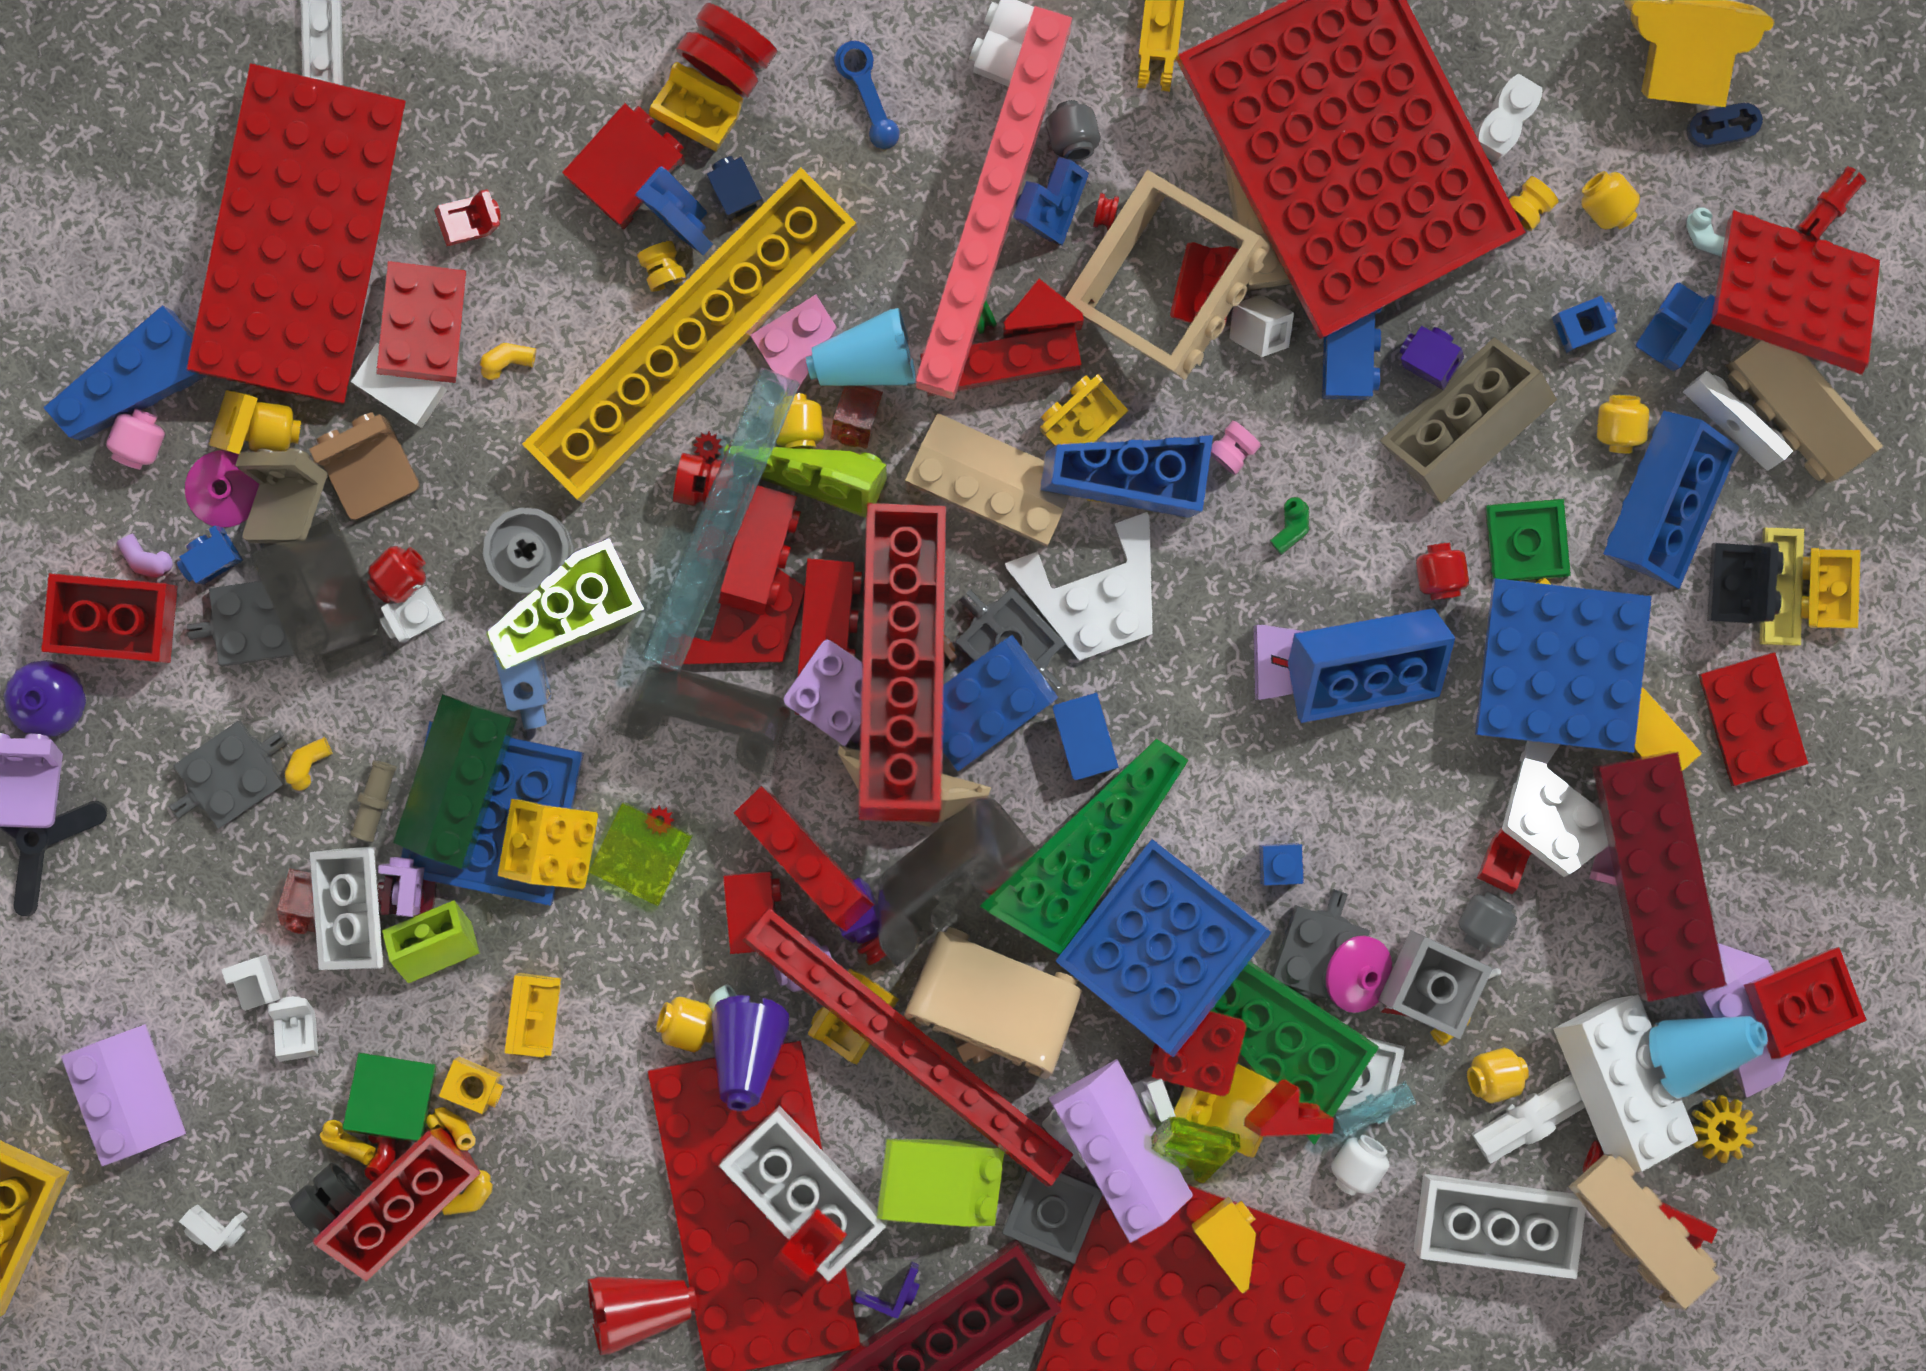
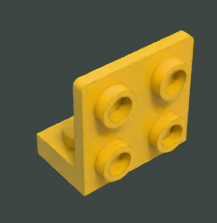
M511 799L497 876L528 884L584 889L589 872L598 813Z
M1237 1063L1231 1090L1228 1095L1217 1096L1184 1087L1174 1109L1175 1117H1172L1169 1122L1184 1129L1200 1132L1247 1157L1254 1158L1264 1136L1260 1137L1245 1127L1244 1119L1277 1083Z

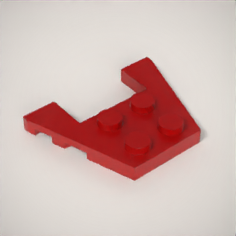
M704 518L695 552L729 562L736 538L710 519ZM777 568L773 581L780 582L781 584L775 605L767 604L764 615L721 604L709 641L670 630L660 663L665 665L783 662L805 593V587Z

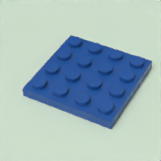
M1494 578L1492 580L1475 735L1634 753L1652 596Z
M429 721L425 744L433 721ZM511 738L469 867L460 869L421 856L404 847L401 858L414 859L413 866L424 867L423 880L551 906L556 886L528 884L497 876L511 799H519L547 806L572 809L584 752Z
M1151 839L1056 959V962L1164 1051L1174 1057L1272 932Z

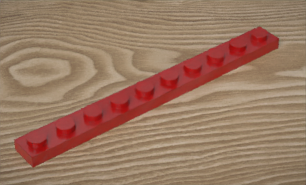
M770 908L763 913L742 940L1045 1186H1052L1074 1154Z

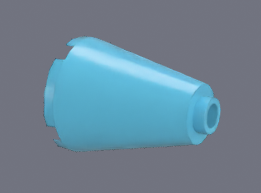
M890 309L812 347V356L806 357L811 380L818 378L820 386H909L916 383L913 358L911 359L907 341L908 335L900 309Z
M1750 1016L1662 1020L1655 1023L1658 1026L1652 1027L1649 1032V1047L1654 1068L1662 1066L1666 1078L1660 1079L1668 1093L1678 1099L1693 1094L1762 1055L1764 1045L1767 1044L1765 1028L1760 1022H1756Z

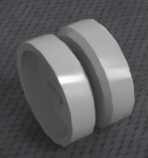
M522 507L505 512L495 520L484 538L483 558L490 575L499 585L524 595H530L575 553L571 534L560 520L539 509ZM530 545L537 548L536 551L532 552L535 556L532 560L527 559L524 555L525 549Z

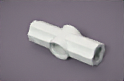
M1572 1074L1552 1084L1539 1094L1532 1093L1525 1096L1526 1101L1516 1107L1513 1104L1506 1109L1507 1113L1471 1133L1482 1154L1490 1164L1523 1144H1533L1545 1138L1556 1129L1555 1125L1585 1108Z

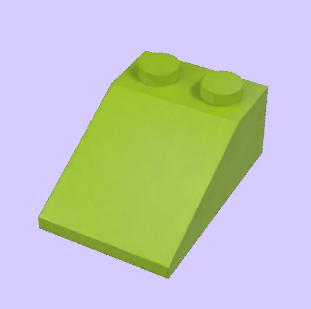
M887 1139L877 1218L881 1220L965 1227L995 1226L1004 1152L995 1145L976 1140Z

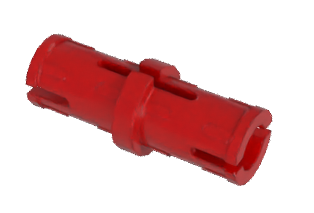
M1847 166L1827 192L1823 191L1818 196V204L1804 221L1797 226L1801 233L1806 234L1816 224L1811 230L1810 236L1814 240L1819 241L1821 235L1836 217H1842L1847 210L1846 204L1861 186L1866 183L1865 177L1859 172L1852 182L1847 184L1854 176L1853 174L1856 169Z

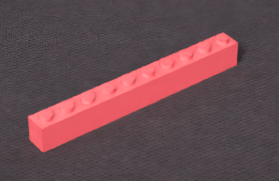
M1034 6L916 377L917 389L952 400L955 399L1071 32L1072 17Z

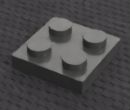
M1026 1170L1003 1227L1002 1234L1075 1263L1102 1193L1098 1186L1064 1172L1060 1173L1052 1186L1047 1187Z

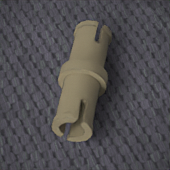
M373 760L365 790L359 793L357 799L360 802L353 829L350 832L351 836L374 842L383 809H388L390 801L387 800V795L394 772L397 769L396 766L383 761Z

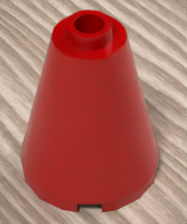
M599 1276L587 1280L589 1305L594 1319V1324L592 1325L600 1355H610L691 1319V1311L697 1310L694 1287L687 1288L685 1280Z

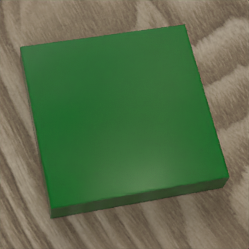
M1564 499L1485 506L1491 581L1494 578L1521 581L1571 576Z
M358 1052L342 1127L343 1131L416 1143L424 1133L436 1074V1064Z

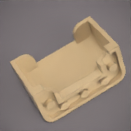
M948 927L946 932H937L903 1017L919 1028L921 1024L930 1027L932 1023L934 1024L932 1031L937 1033L941 1031L1012 1060V1063L1020 1066L1025 1061V1067L1029 1068L1028 1073L1045 1080L1049 1078L1057 1064L1082 990L1076 986L1078 980L1061 972H1056L1055 976H1052L968 941L970 937L968 934L958 929Z

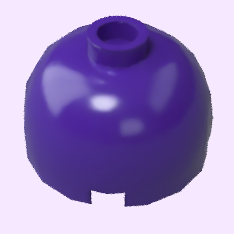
M51 660L31 662L16 670L7 681L3 695L5 711L11 722L26 734H41L47 737L59 736L71 730L82 717L86 698L81 680L77 673L65 664Z

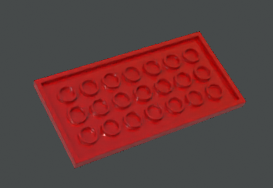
M250 63L186 371L344 405L403 118L405 100Z
M796 1040L782 1044L759 1103L746 1111L730 1109L721 1100L716 1057L648 1070L689 1286L694 1287L697 1299V1310L694 1311L706 1371H746L852 1350L858 1347L861 1341L846 1266L829 1282L818 1270L815 1271L807 1282L802 1280L797 1274L789 1271L785 1264L777 1257V1254L788 1238L719 1166L721 1161L779 1105L823 1151L802 1041Z

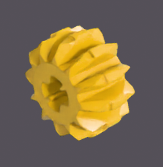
M1724 1095L1718 1096L1716 1106L1709 1099L1703 1100V1107L1707 1112L1703 1114L1698 1110L1692 1111V1116L1701 1120L1700 1125L1692 1124L1695 1134H1701L1697 1136L1698 1141L1692 1145L1697 1149L1704 1147L1703 1156L1709 1160L1716 1155L1719 1162L1727 1163L1729 1153L1734 1158L1741 1159L1743 1155L1739 1147L1743 1145L1751 1149L1754 1145L1752 1141L1746 1139V1135L1757 1133L1756 1126L1746 1124L1754 1116L1752 1111H1741L1743 1103L1740 1100L1734 1099L1729 1104L1727 1097ZM1719 1123L1726 1125L1730 1129L1727 1136L1716 1130Z

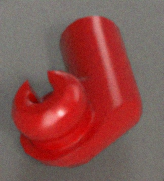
M369 1135V1141L378 1144L376 1154L364 1171L369 1180L375 1182L394 1162L396 1139Z

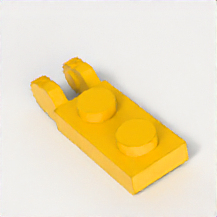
M1145 0L1138 58L1141 59L1137 88L1146 89L1150 76L1149 61L1153 59L1165 61L1164 69L1161 73L1160 86L1161 91L1170 92L1173 65L1176 62L1175 58L1178 55L1184 0Z

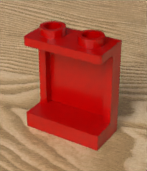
M626 103L621 106L562 172L569 182L623 230L634 219L632 215L643 204L635 194L658 167L662 166L671 173L677 165L681 167L686 162L684 156L680 153L684 147L671 134L666 132L661 136L651 127L655 121L642 108L637 106L632 110Z

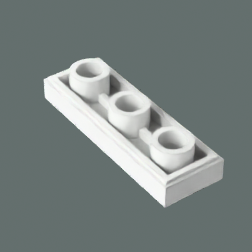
M1705 371L1683 391L1690 400L1767 471L1784 461L1792 452L1791 448L1785 443L1783 435L1763 423L1757 417L1755 409L1734 396L1728 390L1726 382L1719 376Z

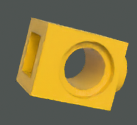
M459 1056L451 1064L439 1097L483 1114L489 1106L495 1108L504 1089L503 1085L498 1084L502 1074ZM474 1076L482 1081L484 1090L481 1096H472L466 1091L465 1081L467 1077Z

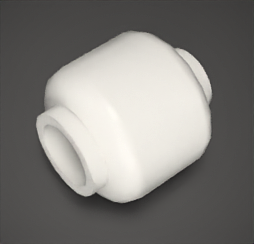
M1361 1135L1360 1138L1352 1137L1347 1139L1331 1164L1332 1172L1337 1178L1336 1185L1349 1195H1356L1357 1192L1362 1194L1372 1193L1390 1166L1386 1157L1387 1150L1385 1147L1366 1135Z

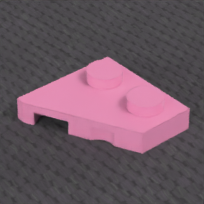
M815 294L750 336L786 394L790 395L798 393L799 388L809 374L806 357L812 356V347L832 338L837 327Z

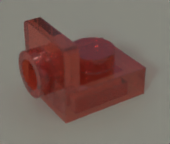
M844 386L833 418L830 438L837 440L847 447L858 446L867 449L871 431L882 401L883 391L865 386Z
M290 868L276 911L280 925L296 934H306L307 931L316 933L312 876L310 872Z

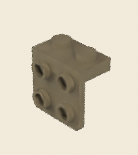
M295 448L278 452L268 449H258L257 452H240L235 466L260 484L243 531V539L249 543H302L308 535L328 473L311 461L308 453Z

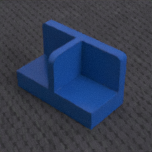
M1676 283L1637 341L1636 347L1671 371L1681 368L1711 323L1715 296L1710 294L1703 298L1683 284Z
M1097 693L1053 706L1062 746L1064 747L1073 779L1079 780L1119 768Z

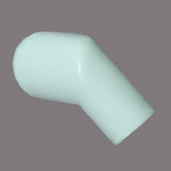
M1696 208L1688 216L1686 227L1694 246L1699 250L1722 257L1725 237L1714 233L1711 224L1712 213L1706 208Z

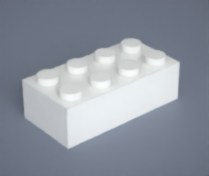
M1639 995L1611 999L1553 1028L1604 1155H1612L1614 1158L1622 1157L1634 1172H1642L1698 1141L1682 1099L1671 1096L1663 1087L1660 1079L1666 1078L1662 1066L1654 1068L1649 1047V1032L1652 1026Z
M780 1105L740 1142L719 1165L788 1239L817 1208L847 1234L843 1242L817 1269L828 1282L887 1226V1220L877 1218L878 1209Z
M1423 1174L1413 1251L1420 1259L1577 1279L1586 1208L1574 1193Z

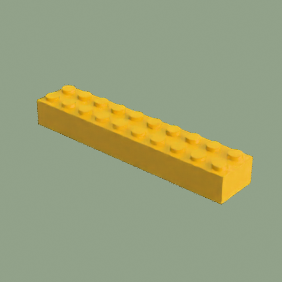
M800 167L522 445L578 501L584 503L751 337V334L756 332L858 230L857 223Z

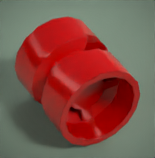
M682 453L675 479L673 502L696 506L699 502H703L706 509L728 513L736 479L737 463L715 459L711 464H707L702 456ZM699 476L706 477L704 489L697 487Z

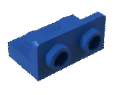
M662 166L658 167L635 195L679 239L704 256L713 245L702 233L706 229V226L701 222L707 213L706 209L668 170Z

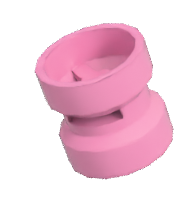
M1232 421L1225 429V436L1221 440L1212 443L1211 456L1230 473L1236 475L1244 466L1243 460L1248 455H1254L1261 447V444L1236 421Z

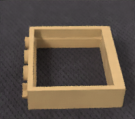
M1147 169L1065 299L1083 313V318L1186 380L1196 364L1201 365L1204 358L1203 352L1210 341L1215 340L1223 331L1225 318L1231 308L1237 306L1243 300L1247 291V283L1254 273L1259 272L1264 267L1262 261L1271 247L1258 234ZM1165 196L1243 242L1172 355H1169L1095 309L1096 304Z

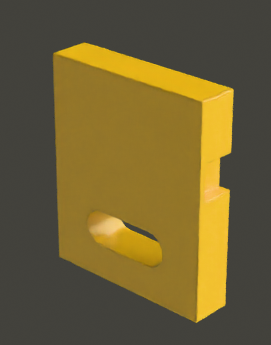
M226 390L208 445L240 454L258 398Z

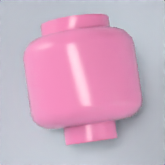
M134 409L132 415L126 413L118 415L106 442L107 448L113 453L111 458L123 465L139 470L142 468V465L154 463L165 437L164 430L155 424L157 417L140 409Z

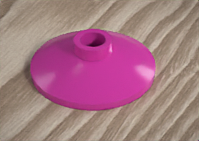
M225 450L213 451L199 458L189 470L185 482L186 500L191 511L206 524L224 528L232 527L243 523L249 517L260 484L235 466L239 454ZM219 481H224L227 484V490L222 495H218L215 492V485Z
M1356 936L1348 939L1336 949L1326 971L1327 992L1336 1006L1348 1012L1359 1013L1371 1009L1379 1002L1378 999L1393 969L1391 955L1386 946L1373 937Z

